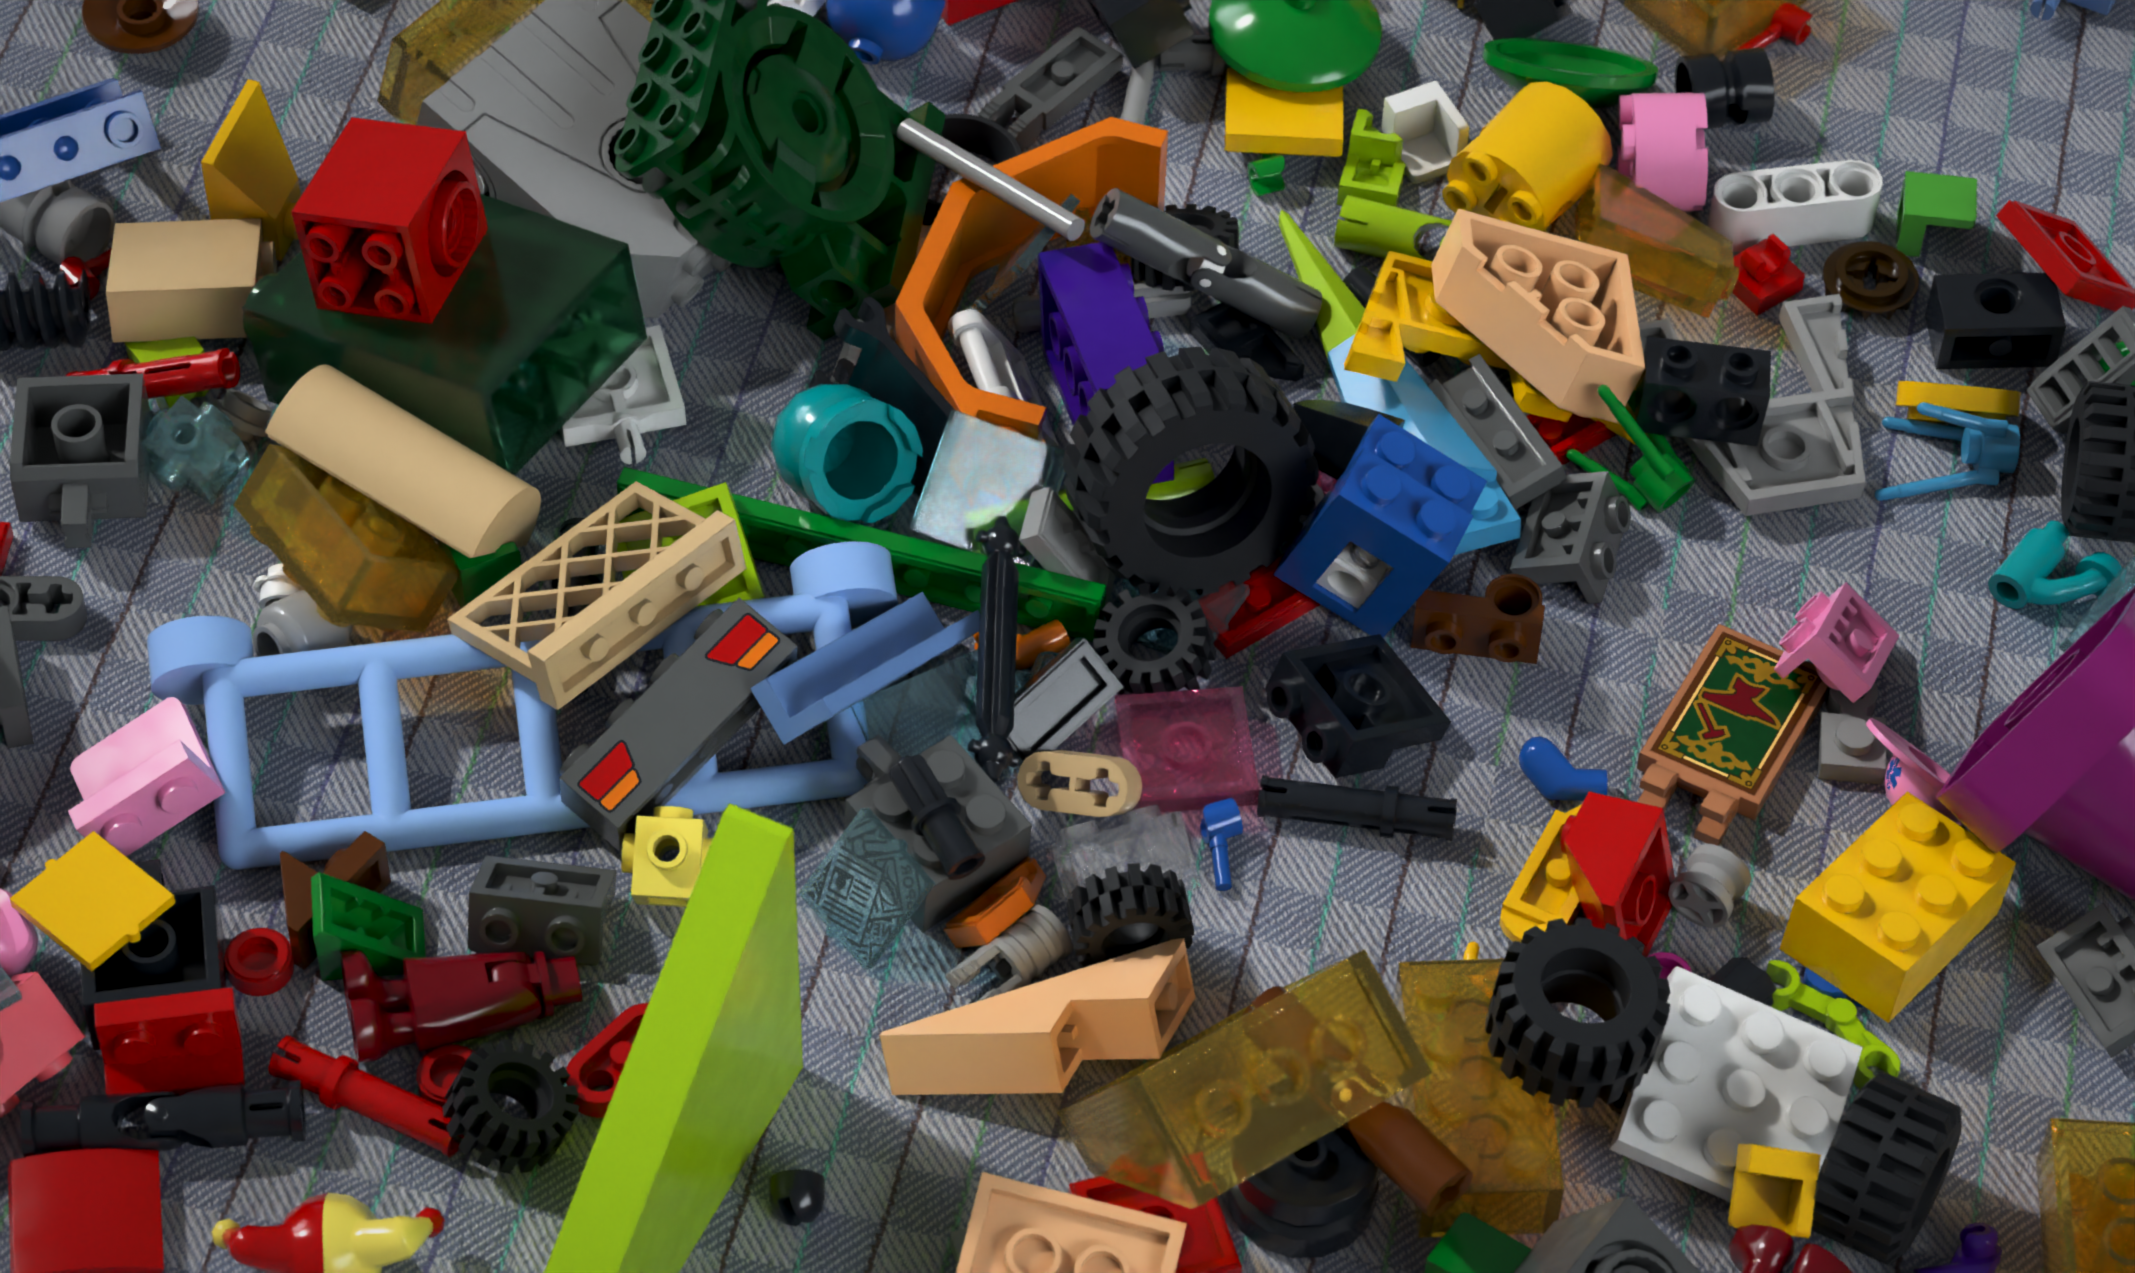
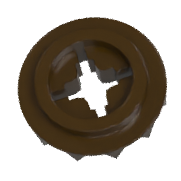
M1857 241L1837 248L1828 256L1821 277L1825 283V296L1840 294L1842 299L1841 313L1852 309L1861 312L1864 321L1872 313H1878L1885 319L1890 320L1897 309L1908 310L1913 297L1917 294L1919 285L1917 269L1904 253L1887 244L1873 241ZM1868 271H1873V279H1875L1876 288L1872 290L1864 288L1863 279L1867 277Z

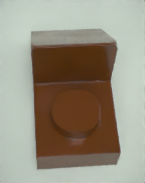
M364 831L348 848H342L332 855L323 873L381 893L391 883L385 843ZM281 851L280 863L286 922L295 965L305 970L317 958L313 938L311 877L318 872L290 854Z

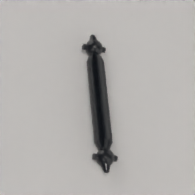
M999 516L992 528L988 531L981 529L976 536V541L982 543L983 551L988 557L981 569L975 720L982 738L979 740L971 739L967 748L968 751L974 753L976 763L994 783L998 781L1003 770L1008 766L1015 768L1019 762V756L1013 754L1012 745L1007 738L1014 729L1019 572L1013 559L1015 557L1023 558L1026 553V547L1020 545L1018 534L1010 527L1005 516Z

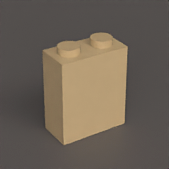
M261 218L115 223L106 285L112 341H159L192 336L196 339L261 337L263 313L273 312L272 278H276L277 274L274 241L264 242Z

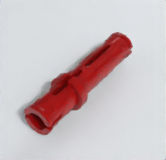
M224 348L201 354L177 356L142 363H135L131 359H121L113 361L107 368L81 372L74 371L67 373L66 376L143 373L148 399L212 389L233 388L240 379V366L236 354L229 352L230 349Z
M290 1035L283 1037L278 1043V1049L286 1052V1058L273 1052L268 1068L269 1075L275 1078H282L288 1082L290 1080H302L303 1088L319 1095V1101L322 1105L333 1110L343 1106L437 1149L448 1157H452L459 1150L458 1146L460 1143L453 1141L454 1137H450L449 1133L446 1132V1127L452 1118L443 1117L442 1106L360 1070L359 1063L356 1062L357 1060L346 1055H341L336 1059L297 1041L296 1038ZM463 1134L458 1135V1137L464 1138Z

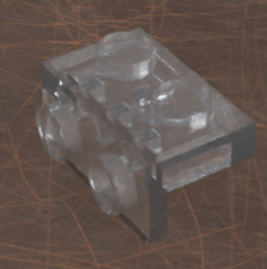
M1159 804L1121 814L1123 826L1099 831L1097 821L1094 820L1060 829L1058 832L1061 841L1045 848L1048 862L1055 860L1066 905L1068 899H1073L1072 891L1077 885L1087 888L1085 879L1095 874L1100 879L1106 878L1105 869L1116 866L1118 873L1127 872L1128 864L1139 863L1140 869L1143 872L1146 871L1150 864L1161 866L1162 874L1169 869L1177 874L1178 880L1182 879L1186 892L1201 888L1181 811L1161 815Z

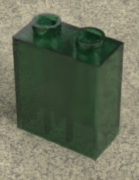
M481 194L488 230L432 324L317 309L301 251L279 273L268 274L255 284L248 295L245 305L242 307L243 328L247 338L252 342L268 401L279 405L294 384L307 372L319 365H330L511 474L516 475L648 338L628 243Z

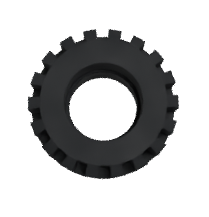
M2087 381L2075 400L2066 440L2061 486V513L2069 536L2135 543V386Z
M1563 918L1548 921L1545 932L1537 926L1532 927L1524 932L1521 943L1514 941L1508 948L1504 962H1501L1485 1019V1033L1491 1034L1488 1047L1492 1057L1503 1058L1500 1070L1509 1080L1515 1077L1522 1079L1521 1090L1533 1097L1538 1091L1550 1095L1548 1103L1563 1106L1565 1099L1576 1101L1577 1108H1592L1595 1098L1599 1097L1607 1105L1619 1100L1623 1089L1631 1093L1640 1085L1643 1074H1648L1653 1063L1671 1005L1667 1003L1670 995L1668 980L1659 978L1662 966L1655 956L1644 957L1642 955L1645 945L1634 936L1629 940H1625L1618 936L1620 928L1606 923L1605 929L1592 927V919L1577 918L1575 925H1567ZM1568 1002L1582 1005L1599 1015L1604 1022L1584 1023L1570 1019L1558 1012L1551 1004Z
M1883 1071L1874 1076L1862 1087L1853 1100L1825 1156L1816 1182L1812 1231L1885 1265L1893 1264L1906 1253L1915 1240L1939 1194L1959 1142L1962 1129L1961 1107Z

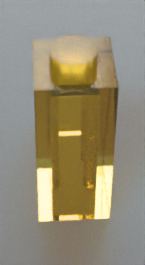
M1599 163L1575 210V240L1627 254L1633 290L1709 318L1718 299L1726 301L1730 297L1738 279L1739 268L1734 266L1732 241L1644 187L1635 185L1634 181L1611 167Z

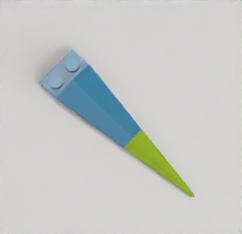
M1281 209L1279 227L1299 280L1318 289L1322 293L1321 310L1315 324L1341 402L1369 408L1404 419V430L1487 481L1471 512L1473 518L1454 555L1520 538L1521 518L1498 484L1496 469L1406 358V364L1397 382L1344 369L1345 359L1365 308L1290 215Z

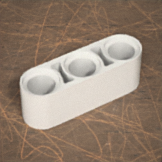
M1860 160L1835 161L1726 174L1718 179L1714 186L1707 224V235L1717 247L1731 252H1742L1765 238L1767 239L1771 234H1775L1788 247L1853 240L1864 237L1871 232L1875 223L1883 186L1882 175L1874 166Z

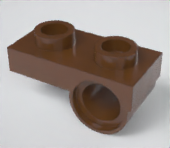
M1505 574L1496 577L1488 584L1485 597L1425 590L1416 600L1411 648L1431 650L1439 654L1455 653L1493 658L1508 663L1524 662L1537 664L1545 605H1542L1543 596L1541 589L1533 580L1526 576Z

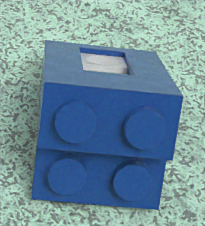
M1378 414L1369 425L1345 472L1302 523L1301 531L1292 544L1288 546L1273 575L1369 635L1381 634L1384 638L1450 563L1473 518L1471 512L1487 481Z

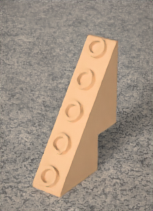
M1172 939L881 1032L879 1037L892 1095L1063 1093L1082 1060L1160 1059L1196 998L1185 939Z

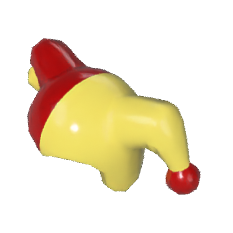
M325 1193L309 1197L287 1214L281 1225H247L240 1228V1224L231 1219H224L216 1223L211 1233L214 1244L224 1250L227 1249L235 1261L246 1267L267 1273H382L383 1266L411 1258L428 1237L434 1238L444 1230L445 1218L439 1209L426 1207L416 1217L395 1216L377 1219L367 1205L352 1196Z

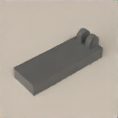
M1478 354L1469 359L1471 367L1443 384L1436 379L1427 384V386L1496 469V480L1516 510L1567 478L1563 465L1482 356Z

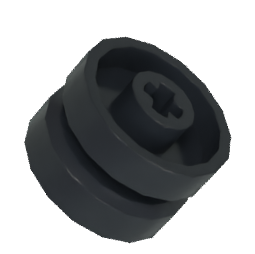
M1284 1079L1259 1089L1240 1108L1231 1130L1230 1160L1226 1176L1227 1203L1231 1215L1241 1232L1260 1247L1290 1258L1324 1257L1349 1247L1368 1228L1377 1203L1378 1178L1381 1170L1362 1152L1351 1131L1335 1125L1289 1079ZM1327 1082L1325 1091L1328 1101L1330 1090L1335 1083Z

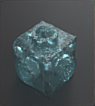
M180 396L171 408H164L154 416L147 427L146 439L142 442L143 447L153 462L149 470L159 481L177 493L185 486L210 505L216 501L251 457L240 437L231 431L234 424L224 413L208 402H204L198 408L183 396Z

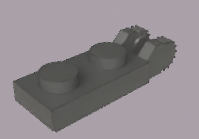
M1077 26L1002 86V91L992 98L989 104L986 103L981 108L978 116L1005 127L1015 111L1020 113L1021 116L1018 117L1016 122L1013 121L1011 126L1009 125L1008 131L1017 140L1023 152L1025 148L1028 149L1035 143L1042 129L1047 130L1122 70L1123 54Z

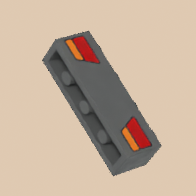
M740 597L725 612L716 609L710 613L698 627L694 635L696 641L680 657L673 653L665 658L650 678L651 686L636 701L628 698L619 704L606 721L605 729L607 730L591 746H588L586 743L578 746L566 758L560 768L561 802L618 851L622 849L624 834L635 833L637 816H653L654 807L665 806L761 708L750 688L797 661V645Z

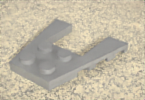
M1840 294L1783 302L1779 320L1812 393L1769 399L1757 446L1682 437L1744 516L1854 500L1862 497L1866 479L1858 422L1854 423L1852 408L1854 389L1852 378L1848 377L1846 362L1848 344L1846 329H1842L1840 311L1842 299ZM1670 318L1639 323L1643 353L1647 336L1679 340Z

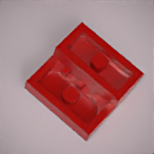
M125 1148L80 1149L45 1153L11 1160L8 1166L10 1273L163 1272L159 1150Z

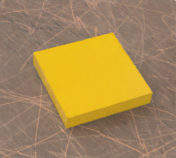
M1227 68L1224 151L1330 157L1342 156L1343 86L1319 92L1284 91L1256 83L1244 77L1233 68Z

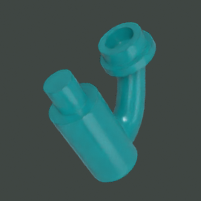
M2051 520L2043 529L2034 528L2027 532L1990 577L1988 587L1992 596L2008 608L2020 609L2027 602L2037 605H2055L2091 594L2103 598L2113 596L2121 586L2123 569L2121 564L2110 554L2095 552L2091 556L2084 557L2078 563L2075 570L2076 575L2054 580L2047 579L2064 558L2065 550L2062 544L2069 537L2068 529L2062 523Z

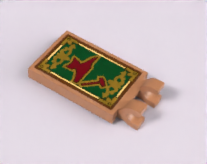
M1718 624L1640 751L1637 769L1645 772V774L1641 778L1639 786L1644 791L1637 802L1661 807L1665 811L1677 787L1705 798L1699 814L1703 815L1695 829L1694 838L1707 844L1718 846L1736 813L1755 820L1827 698L1829 686L1819 677L1815 665L1804 661L1782 679L1773 669L1784 651Z

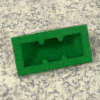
M321 872L311 877L313 938L322 981L343 979L340 951L355 949L362 951L368 957L373 970L378 976L404 974L403 958L426 957L422 908Z

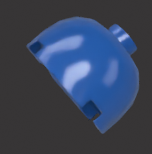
M827 0V18L833 31L846 42L861 62L876 65L880 60L898 61L909 58L925 47L938 27L945 7V0Z

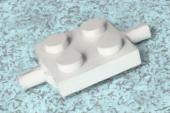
M589 305L580 312V319L586 334L569 342L540 347L542 366L564 446L570 447L615 438L620 451L621 461L626 464H632V447L636 463H639L646 457L647 453L640 433L686 425L684 402L661 326L657 325L635 330H610L605 309L600 305H594V321Z

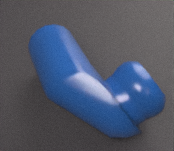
M1532 737L1522 746L1519 754L1520 767L1526 777L1545 798L1550 800L1584 801L1588 792L1607 795L1608 778L1606 769L1574 768L1557 746L1545 737Z

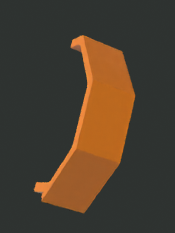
M1109 117L998 163L993 167L1082 218L1085 225L1091 223L1101 199L1113 188H1118L1164 211L1168 131ZM963 178L953 182L895 302L896 344L964 419L944 466L970 508L978 490L994 494L1005 500H1019L1030 497L1033 491L1045 488V480L1041 479V465L1045 458L1044 448L1046 446V440L1042 439V424L1046 417L1047 407L980 390L968 384L963 379L942 342L948 329V322L955 314L970 280L975 275L1062 235Z

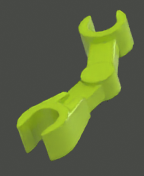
M1770 960L1768 962L1766 972L1772 982L1785 987L1777 989L1773 993L1774 1004L1771 1006L1772 1008L1783 1011L1791 1007L1823 1022L1826 1028L1836 1033L1838 1037L1863 1047L1853 1077L1854 1084L1859 1090L1875 1076L1868 1068L1870 1066L1879 1067L1885 1073L1898 1078L1900 1071L1898 1055L1875 1035L1866 1031L1856 1016L1857 1009L1851 1001L1845 998L1835 999L1801 983L1798 971L1788 962L1781 960Z

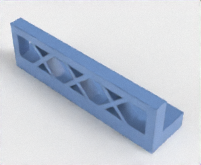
M922 591L769 676L750 689L783 745L979 632L980 613L976 610L944 628Z

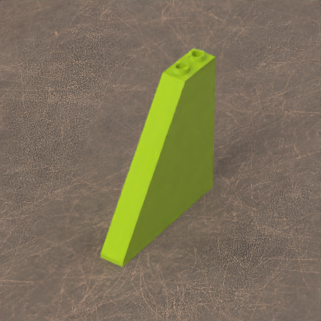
M730 803L723 812L544 1273H679L803 1068L793 828Z

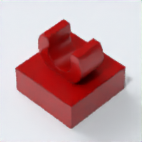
M1771 234L1767 239L1765 238L1721 263L1718 280L1758 316L1802 291L1805 273L1789 260L1791 255L1790 248L1775 234Z

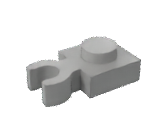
M1875 682L1872 688L1863 695V698L1858 699L1854 703L1845 697L1840 690H1834L1829 687L1826 700L1828 713H1821L1818 726V779L1883 785L1886 773V747L1866 726V722L1870 718H1874L1886 725V718L1872 717L1878 697V688Z

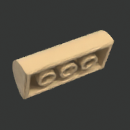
M319 365L311 369L294 384L277 407L265 431L272 440L468 558L494 553L501 545L508 542H515L518 548L526 546L535 528L541 507V495L538 489L330 365Z

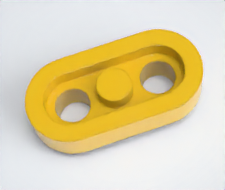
M1898 381L1896 406L1908 408L1907 419L1927 422L1944 421L1920 414L1917 406L1921 402L1947 407L1987 419L2006 420V417H2019L2021 392L1915 381Z

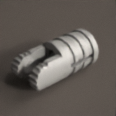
M1034 905L1026 912L1025 916L1017 920L1012 927L1004 930L998 938L996 937L988 945L981 946L945 974V978L955 989L960 985L969 983L980 974L983 967L989 964L992 971L1004 984L997 989L993 988L978 1000L980 1001L1030 985L1031 981L1038 978L1045 970H1048L1058 962L1059 959H1064L1071 954L1073 943L1067 929L1054 913L1042 905Z

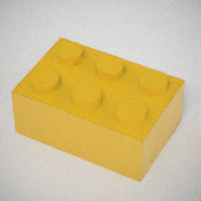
M1907 791L1795 898L1779 949L1889 1023L1998 915L2016 862L2001 852L1994 854L1975 835Z

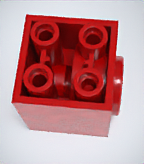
M351 117L291 211L317 309L432 324L488 230L466 131Z

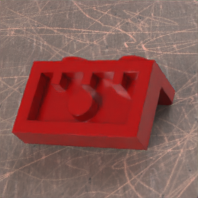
M233 987L94 1004L95 1028L104 1061L106 1095L168 1091L182 1096L190 1091L210 1086L242 1084L245 1087L242 1032Z

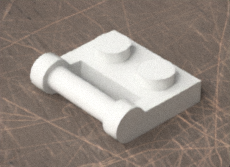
M973 309L962 310L950 318L948 322L949 333L954 344L962 348L977 389L1043 406L1024 356L979 311ZM1047 415L1042 424V439L1046 440L1045 453L1059 446Z

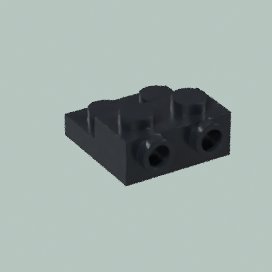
M1381 634L1283 652L1265 687L1267 703L1272 714L1277 718H1287L1302 736V747L1306 757L1313 763H1323L1334 778L1382 769L1385 767L1393 750L1442 740L1451 723V720Z

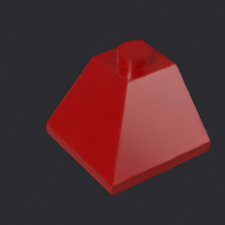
M1588 792L1577 815H1570L1567 818L1560 840L1561 852L1567 855L1573 887L1587 919H1592V927L1605 929L1606 923L1620 928L1618 936L1625 940H1629L1634 936L1645 945L1642 955L1647 957L1672 907L1668 892L1675 876L1664 809Z

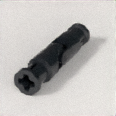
M290 1080L286 1088L246 1091L242 1084L210 1086L190 1091L182 1096L168 1091L82 1096L79 1104L38 1107L33 1100L22 1101L20 1129L23 1156L102 1148L170 1151L181 1147L182 1143H190L194 1146L208 1148L246 1146L251 1138L291 1135L294 1142L305 1141L306 1112L302 1080ZM147 1106L144 1111V1119L149 1128L150 1139H134L121 1134L120 1129L124 1118L136 1109Z

